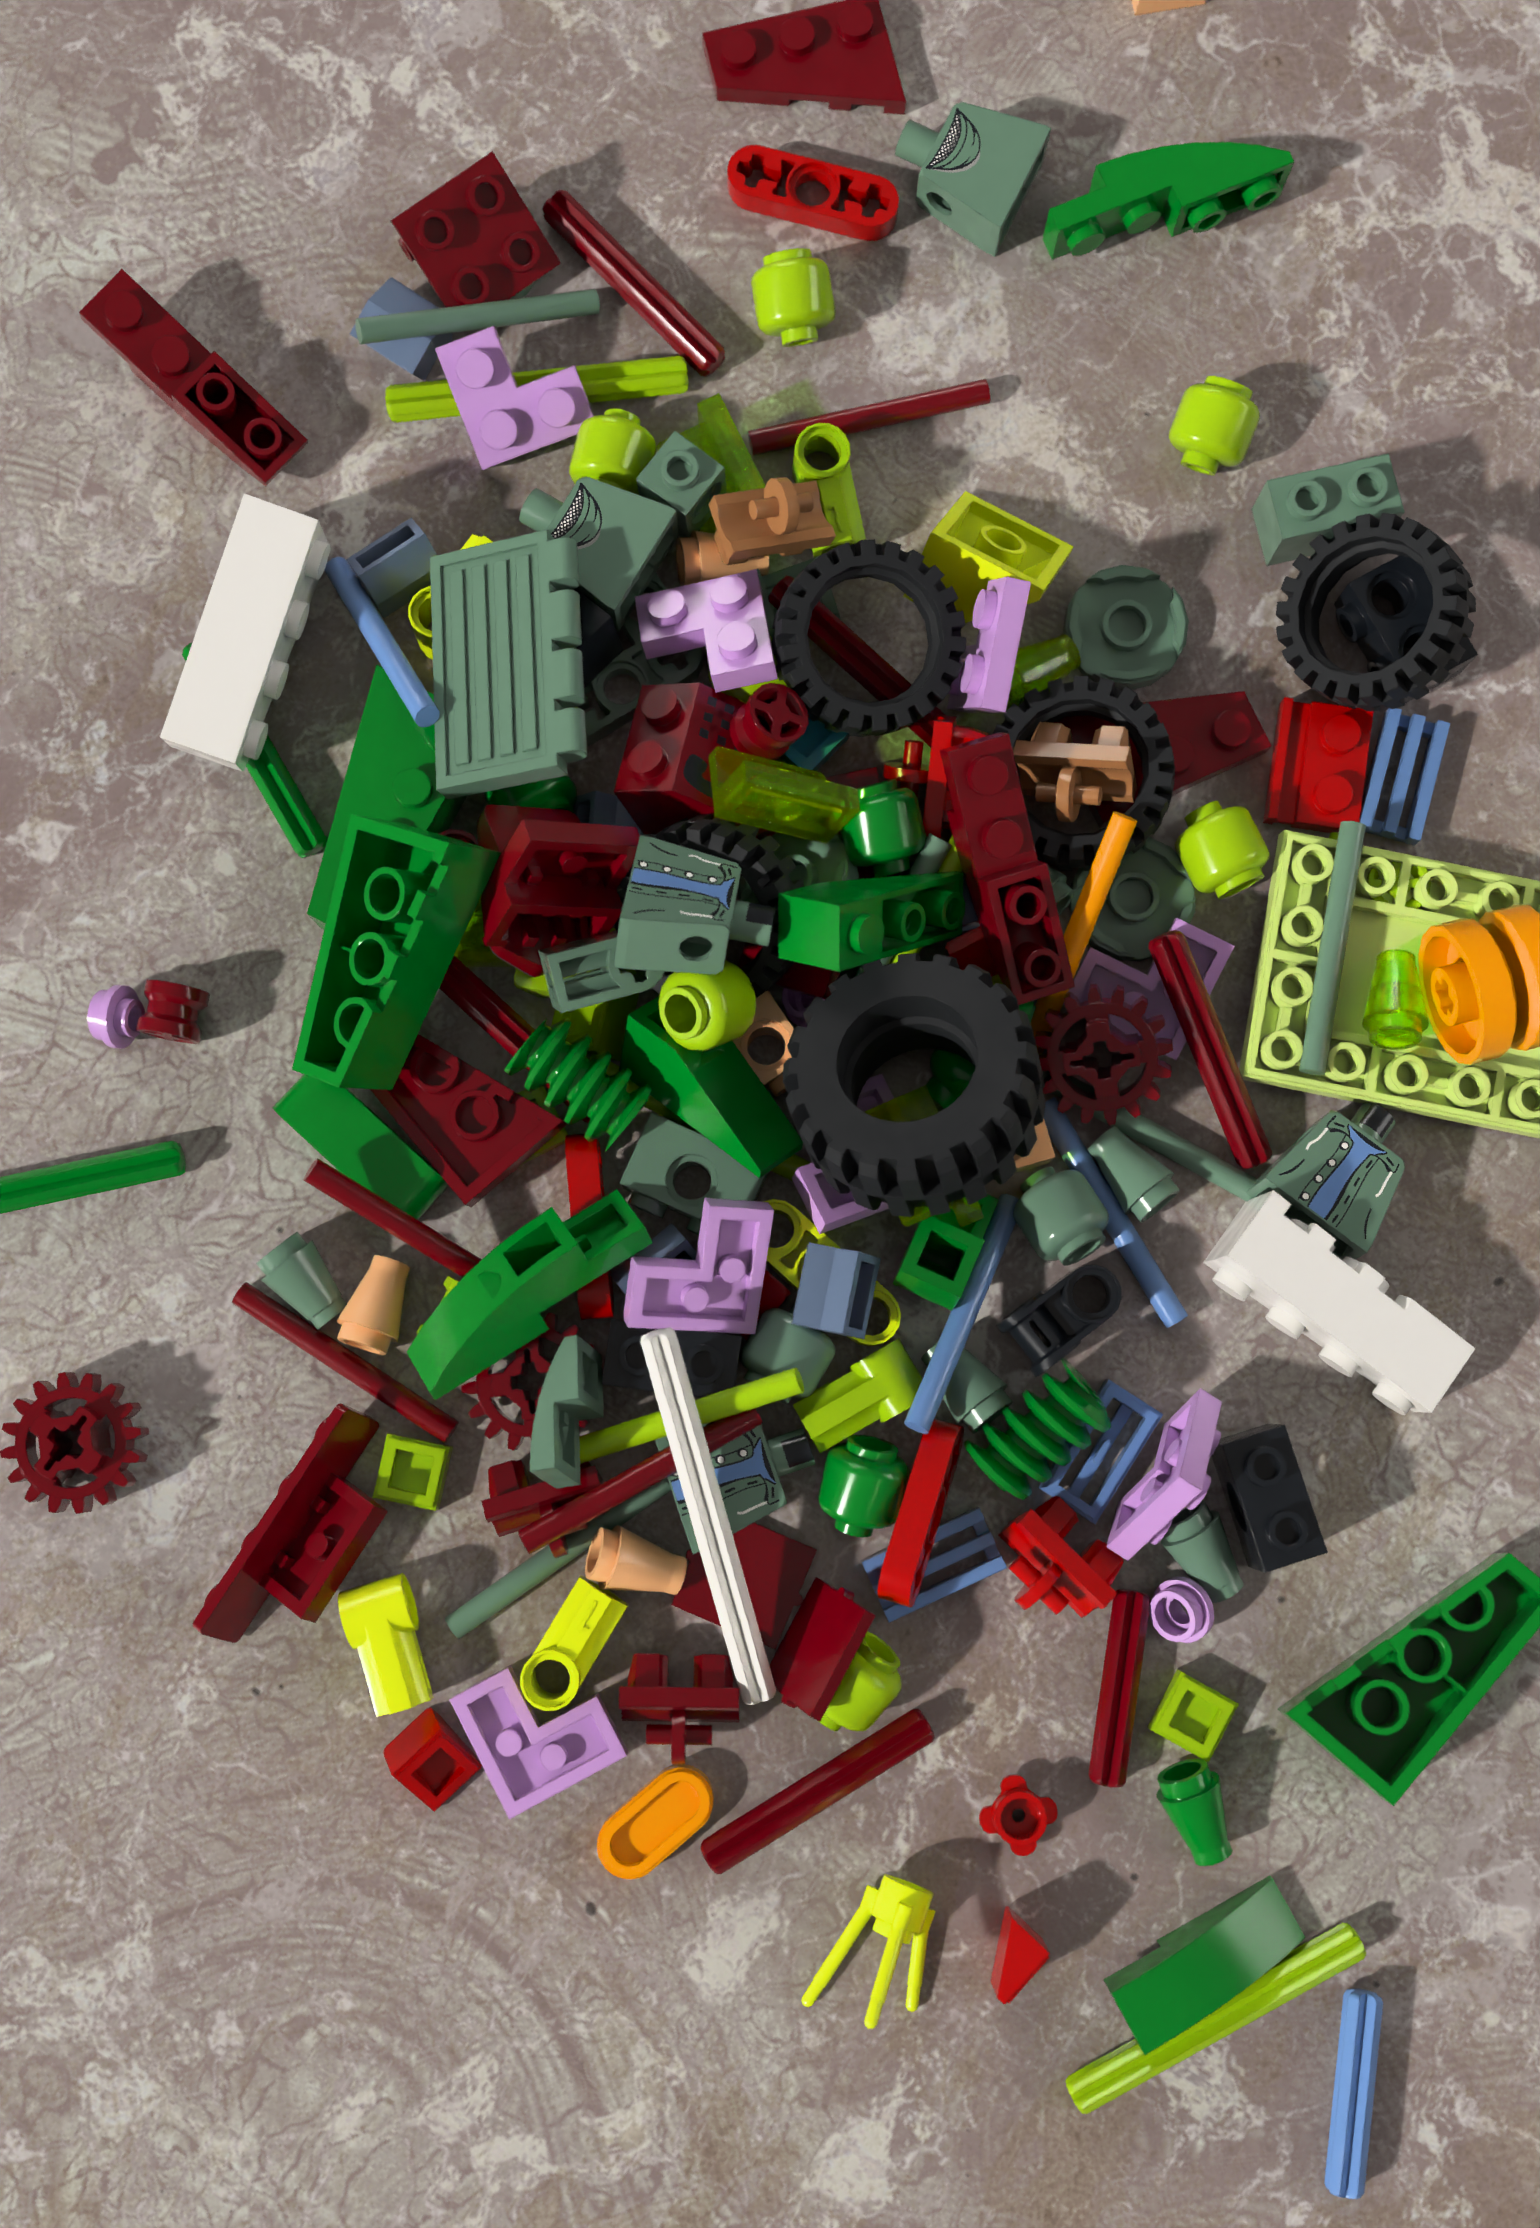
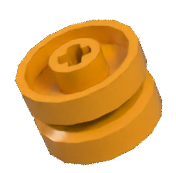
M1513 905L1486 912L1478 922L1474 919L1461 918L1431 926L1422 936L1419 949V982L1424 1006L1433 1031L1445 1051L1458 1063L1472 1065L1499 1058L1510 1048L1526 1051L1540 1047V913L1530 905Z

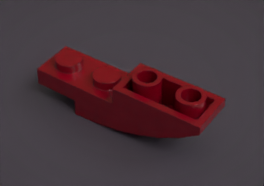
M123 269L79 311L81 319L129 364L131 371L202 436L264 486H267L308 444V439L215 351L210 353Z
M999 732L940 750L953 804V809L947 811L952 835L975 913L1002 984H1005L1017 997L1018 1005L1074 988L1075 984L1047 863L1037 859L1009 734Z

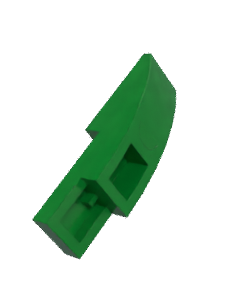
M1194 142L1161 146L1130 153L1097 164L1088 194L1050 208L1042 240L1051 259L1054 260L1069 253L1073 256L1087 254L1100 246L1105 239L1127 231L1129 234L1142 232L1154 225L1160 217L1163 218L1171 237L1191 229L1194 233L1205 232L1218 225L1226 215L1244 208H1248L1249 211L1260 210L1273 203L1282 193L1294 160L1290 151L1262 145L1232 142Z
M617 1189L562 1222L553 1207H551L495 1247L457 1283L424 1323L409 1347L407 1354L434 1400H437L548 1331L549 1328L543 1320L541 1312L653 1242L643 1223Z

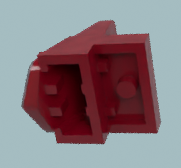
M494 804L485 806L477 820L478 844L481 847L501 852L481 896L484 937L482 939L484 945L489 946L492 953L525 974L536 978L544 975L538 950L607 933L614 926L621 915L623 907L617 887L633 865L640 834L637 828L632 826L581 823L573 812L564 809Z

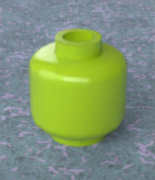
M807 248L787 249L765 256L763 258L764 266L759 268L751 278L759 329L769 336H781L783 347L802 346L818 341L817 330L831 323L836 313L830 271L827 264L821 259L812 257L811 250Z
M1207 376L1204 384H1194L1185 390L1169 431L1171 444L1177 450L1184 453L1180 462L1183 466L1202 474L1214 476L1218 466L1233 467L1243 462L1260 420L1258 406L1251 401L1252 390L1242 384L1217 376Z
M608 409L604 415L593 416L583 421L577 432L569 466V473L574 484L581 477H590L639 495L636 478L656 454L655 439L646 428L640 425L639 417L626 410Z
M1216 800L1195 809L1185 816L1184 820L1188 828L1179 835L1174 846L1194 887L1199 892L1204 894L1215 892L1219 900L1225 899L1245 890L1264 877L1261 868L1269 860V849L1246 808L1232 806L1222 809L1219 801Z
M725 960L723 971L716 975L673 972L662 985L658 1001L660 1018L667 1033L677 1044L689 1050L706 1051L743 1036L752 1025L757 1008L755 991L748 976L737 965Z
M867 1631L824 1716L819 1721L822 1725L833 1731H838L841 1727L851 1731H866L878 1720L902 1689L901 1676L897 1670L900 1667V1660L892 1648L875 1634Z

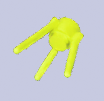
M888 1874L883 1875L879 1888L867 1884L860 1907L802 1996V2004L805 2007H811L815 2003L873 1915L876 1919L872 1929L887 1937L888 1940L870 1996L864 2024L868 2029H874L877 2026L902 1943L910 1944L912 1936L913 1941L905 2004L908 2011H916L922 1987L928 1933L936 1910L930 1908L934 1894L917 1884Z

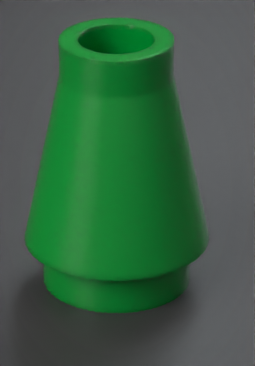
M1198 1758L1183 1760L1168 1766L1157 1776L1160 1789L1157 1791L1156 1797L1190 1849L1195 1863L1199 1866H1210L1226 1860L1233 1850L1227 1834L1219 1775L1214 1771H1210L1206 1760Z

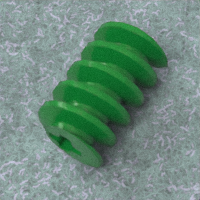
M566 1017L549 1027L546 1024V1018L516 1052L504 1071L512 1076L529 1067L530 1070L524 1088L531 1093L548 1083L550 1087L544 1104L552 1109L566 1100L570 1101L564 1121L571 1126L589 1117L590 1121L584 1138L592 1142L608 1133L610 1138L605 1150L606 1152L648 1102L652 1088L645 1084L631 1093L627 1092L626 1089L632 1074L631 1070L626 1067L609 1077L606 1072L612 1054L605 1051L589 1060L586 1055L592 1038L588 1034L569 1043L566 1041L572 1021Z
M1061 1359L1068 1376L1066 1381L1062 1382L1047 1372L1041 1376L1048 1392L1046 1398L1043 1399L1027 1389L1022 1392L1029 1411L1026 1415L1023 1416L1008 1406L1002 1409L1009 1427L1007 1431L1002 1432L989 1423L982 1426L989 1443L987 1448L983 1449L968 1439L964 1442L966 1450L986 1476L1001 1490L1007 1491L1022 1500L1032 1495V1488L1027 1475L1041 1483H1045L1052 1478L1051 1469L1046 1457L1061 1466H1065L1072 1461L1066 1441L1081 1449H1086L1091 1445V1437L1086 1424L1101 1432H1107L1111 1428V1421L1103 1401L1086 1379L1065 1359Z

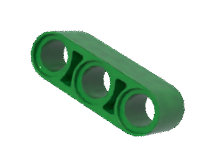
M303 1074L272 1107L284 1121L339 1172L417 1220L449 1187L435 1168L348 1088H338Z

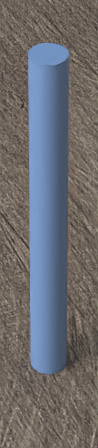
M334 557L330 559L326 564L325 573L414 721L420 727L433 725L440 715L438 708L345 558Z
M1055 1097L1045 1102L1044 1120L1049 1137L1069 1170L1080 1171L1085 1176L1107 1209L1110 1216L1106 1227L1108 1234L1166 1328L1173 1326L1188 1316L1187 1312L1129 1217L1123 1212L1113 1191L1065 1112L1061 1113L1057 1110L1059 1104Z
M1001 1194L998 1198L999 1201L983 1236L985 1242L960 1300L950 1312L904 1421L908 1428L916 1432L929 1433L1015 1227L1016 1221L1013 1217V1211L1019 1199L1012 1195Z

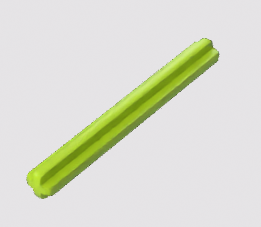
M682 356L576 366L589 403L682 394L688 390L687 364ZM567 367L512 373L517 386H520ZM447 379L393 384L386 388L387 413L393 422L461 416Z
M1341 1923L1292 1950L1263 1976L1222 2007L1150 2053L1144 2055L1136 2039H1133L1072 2073L1065 2082L1077 2109L1082 2114H1089L1362 1961L1367 1954L1359 1935L1348 1923Z

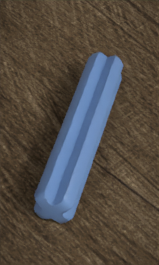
M1359 1988L1346 1989L1343 1994L1324 2180L1325 2186L1331 2194L1348 2199H1360L1365 2191L1383 2001L1377 1993Z

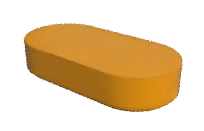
M687 1764L672 1765L658 1773L612 1813L602 1825L597 1840V1852L603 1866L611 1874L622 1879L643 1877L657 1867L709 1819L713 1809L714 1793L707 1776L698 1768Z

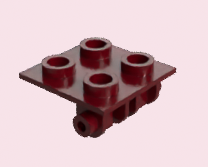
M493 151L390 221L401 237L398 239V243L402 251L411 262L414 260L417 262L445 307L509 300L561 264Z

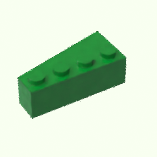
M377 664L307 912L309 917L322 930L325 928L351 814L403 823L438 834L449 830L467 796L448 800L436 790L435 725L420 727L416 724L383 667ZM427 691L434 702V694Z
M351 814L292 1070L338 1088L393 1089L501 852L407 824Z
M1494 1553L1280 1706L1278 1710L1377 1796L1394 1806L1540 1628V1577L1510 1553Z

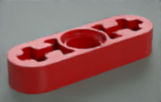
M761 145L742 147L729 160L727 167L728 192L732 201L744 210L864 241L883 239L892 232L896 225L899 206L898 192L895 186L882 176ZM753 170L763 171L764 179H760L756 187L746 186L745 178H749ZM782 175L787 176L785 197L778 195V186L781 187ZM817 181L828 188L830 196L822 204L810 206L802 203L797 198L796 190L805 182ZM840 190L848 191L844 212L837 211L839 208ZM869 199H875L880 202L879 209L875 211L873 217L862 215L863 207L868 204Z
M585 1133L565 1136L571 1217L605 1197L600 1139L589 1142L584 1138ZM612 1269L577 1290L581 1320L614 1317L613 1281L610 1276Z
M934 1419L929 1433L922 1435L882 1565L877 1591L879 1599L910 1608L917 1599L959 1461L964 1437L963 1426Z

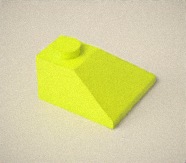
M965 491L932 530L922 552V555L925 556L922 562L929 568L936 565L944 574L940 580L946 589L950 586L953 587L958 596V599L954 602L957 612L963 611L965 623L972 621L977 596L982 589L987 590L989 580L1011 577L1029 581L1031 586L1027 604L1039 601L1068 559L1074 546ZM904 593L903 597L914 602L912 598Z

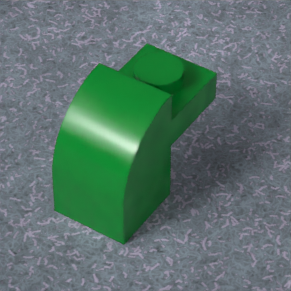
M987 1194L986 1197L969 1205L966 1198L963 1197L949 1202L951 1212L931 1216L928 1206L925 1207L892 1284L952 1311L963 1294L985 1242L983 1236L999 1199Z

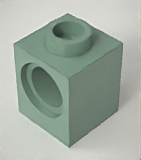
M676 431L671 434L636 478L640 496L677 510L678 531L682 538L691 537L693 530L700 531L712 516L708 506L712 497L727 493L725 467Z

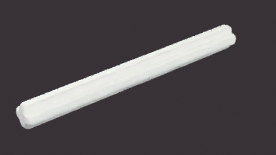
M672 1328L653 1330L644 1334L641 1337L640 1343L741 1698L745 1704L755 1705L772 1699L776 1694V1687L677 1335Z

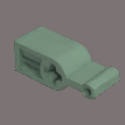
M618 930L538 950L552 1007L560 1013L644 992L654 987L662 979L664 971L636 970V974L632 975L629 971L614 967Z

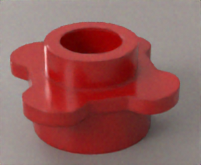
M1011 1774L1001 1780V1792L992 1805L984 1806L981 1809L979 1822L986 1833H997L1004 1841L1009 1843L1010 1849L1014 1854L1027 1856L1035 1851L1036 1841L1041 1838L1046 1826L1056 1821L1058 1809L1053 1799L1047 1796L1039 1797L1027 1788V1783L1022 1776ZM1021 1809L1024 1811V1818L1021 1821H1015L1012 1818L1014 1810Z

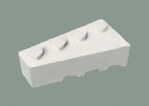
M244 493L160 738L170 747L244 772L249 758L254 760L259 758L268 733V724L263 721L272 699L278 700L284 689L289 671V664L287 663L295 640H299L303 633L309 614L310 602L331 552L330 544L326 539L319 520Z
M1274 1190L1245 1202L1203 1262L1217 1272L1212 1281L1222 1290L1240 1301H1245L1248 1296H1251L1268 1308L1269 1312L1265 1316L1266 1320L1288 1336L1298 1339L1303 1333L1323 1347L1318 1356L1338 1372L1352 1377L1356 1371L1375 1384L1376 1387L1372 1395L1390 1409L1401 1415H1406L1409 1409L1413 1412L1432 1413L1476 1348L1413 1299L1404 1295H1398L1396 1300L1393 1301L1385 1294L1390 1287L1385 1277L1367 1263L1359 1262L1347 1256L1341 1260L1334 1255V1242L1336 1239L1316 1223L1308 1225L1294 1218L1288 1219L1284 1214L1291 1204Z

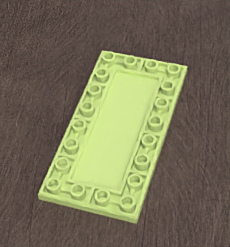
M1283 830L1278 835L1239 1066L1243 1080L1362 1104L1371 1102L1383 1108L1540 1139V1047L1526 1051L1510 1048L1499 1058L1472 1065L1458 1063L1445 1051L1433 1031L1423 1002L1418 964L1422 936L1433 925L1461 918L1474 919L1478 922L1486 912L1513 905H1530L1540 913V881L1363 845L1325 1075H1311L1300 1072L1299 1068L1337 840ZM1393 861L1401 863L1396 898H1393L1387 892L1392 888L1396 879L1395 869L1390 863ZM1411 866L1425 867L1428 872L1418 879L1415 888L1407 893L1409 878H1414L1410 873ZM1372 868L1378 871V879H1382V884L1379 888L1372 887L1367 883V876ZM1431 880L1430 894H1428L1426 885ZM1382 896L1385 900H1387L1390 903L1370 899L1373 897ZM1413 897L1422 906L1415 909L1405 907V903Z

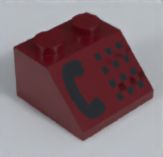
M702 683L642 685L614 793L643 834H657L685 818L689 820L701 814H711L712 819L722 814L736 817L735 826L738 827L748 821L759 827L760 830L775 762L767 764L753 762L742 756L734 747L730 737L729 724L734 713L745 702L722 692L715 693V689ZM760 718V723L766 729L765 720Z

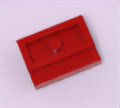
M1284 697L1278 707L1263 823H1281L1291 825L1292 828L1325 833L1339 832L1340 822L1360 821L1374 711H1365L1361 708L1352 709L1341 705L1312 701L1310 704L1293 701L1294 698Z

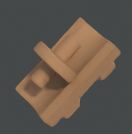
M787 477L771 478L767 481L765 488L714 495L708 505L717 529L714 539L722 562L726 565L745 563L749 558L780 554L784 557L802 554L805 549L830 546L836 537L832 525L823 514L816 481L793 484Z
M1040 722L1030 741L1016 740L1013 754L1015 763H1017L1020 771V784L1023 796H1035L1037 802L1056 803V815L1059 821L1074 823L1079 814L1080 805L1100 806L1102 801L1134 803L1137 783L1131 755L1129 733L1124 726L1102 725L1099 729L1095 730L1092 744L1073 743L1071 729L1065 727L1062 723Z

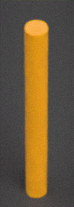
M1113 812L1063 935L1073 979L1137 824V820L1118 812ZM1069 989L1037 1000L1030 1023L1034 1037L1037 1031L1052 1032L1053 1028L1044 1019L1045 1013L1049 1008L1060 1012L1064 1003V996L1068 993ZM1036 1045L1038 1055L1043 1054L1045 1049Z

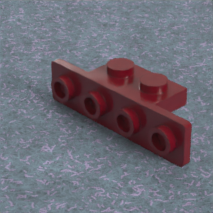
M340 1403L335 1406L329 1417L319 1425L315 1432L314 1440L294 1470L280 1484L277 1496L257 1526L245 1537L240 1552L221 1581L208 1593L203 1608L192 1624L199 1633L231 1643L238 1642L269 1594L273 1595L300 1619L316 1623L388 1513L385 1508L346 1479L378 1430L379 1423L376 1420Z

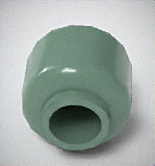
M1046 1167L1029 1176L1021 1184L1020 1189L1024 1194L1015 1204L1013 1217L1041 1259L1045 1261L1060 1260L1064 1266L1071 1265L1095 1252L1105 1242L1106 1237L1103 1231L1108 1225L1109 1213L1080 1171L1064 1170L1056 1173L1053 1167Z
M795 1303L789 1312L779 1308H770L762 1313L757 1321L755 1334L749 1335L740 1351V1362L748 1370L743 1379L751 1382L796 1367L803 1380L804 1393L793 1397H809L815 1391L835 1356V1345L830 1337L822 1331L791 1324ZM792 1397L779 1401L788 1404Z

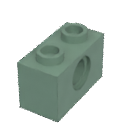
M1389 453L1267 480L1251 509L1266 566L1296 560L1300 553L1306 557L1312 556L1315 550L1309 543L1320 534L1331 539L1334 537L1332 526L1342 521L1355 526L1356 516L1371 514L1381 519L1382 513L1396 514L1401 518L1405 512Z
M651 1113L620 1180V1185L623 1189L632 1192L628 1201L630 1205L662 1219L668 1208L690 1218L686 1229L699 1235L704 1198L756 1201L768 1173L758 1178L705 1136ZM690 1166L701 1167L711 1176L709 1191L703 1197L695 1200L685 1199L675 1190L677 1175L683 1169Z

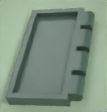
M546 529L430 557L434 703L440 713L438 720L434 723L436 790L449 800L567 776V763L580 761L587 757L585 711L580 708H574L583 705L585 702L583 655L580 650L575 649L582 644L580 595L577 591L573 590L579 586L577 542L567 537L554 539Z

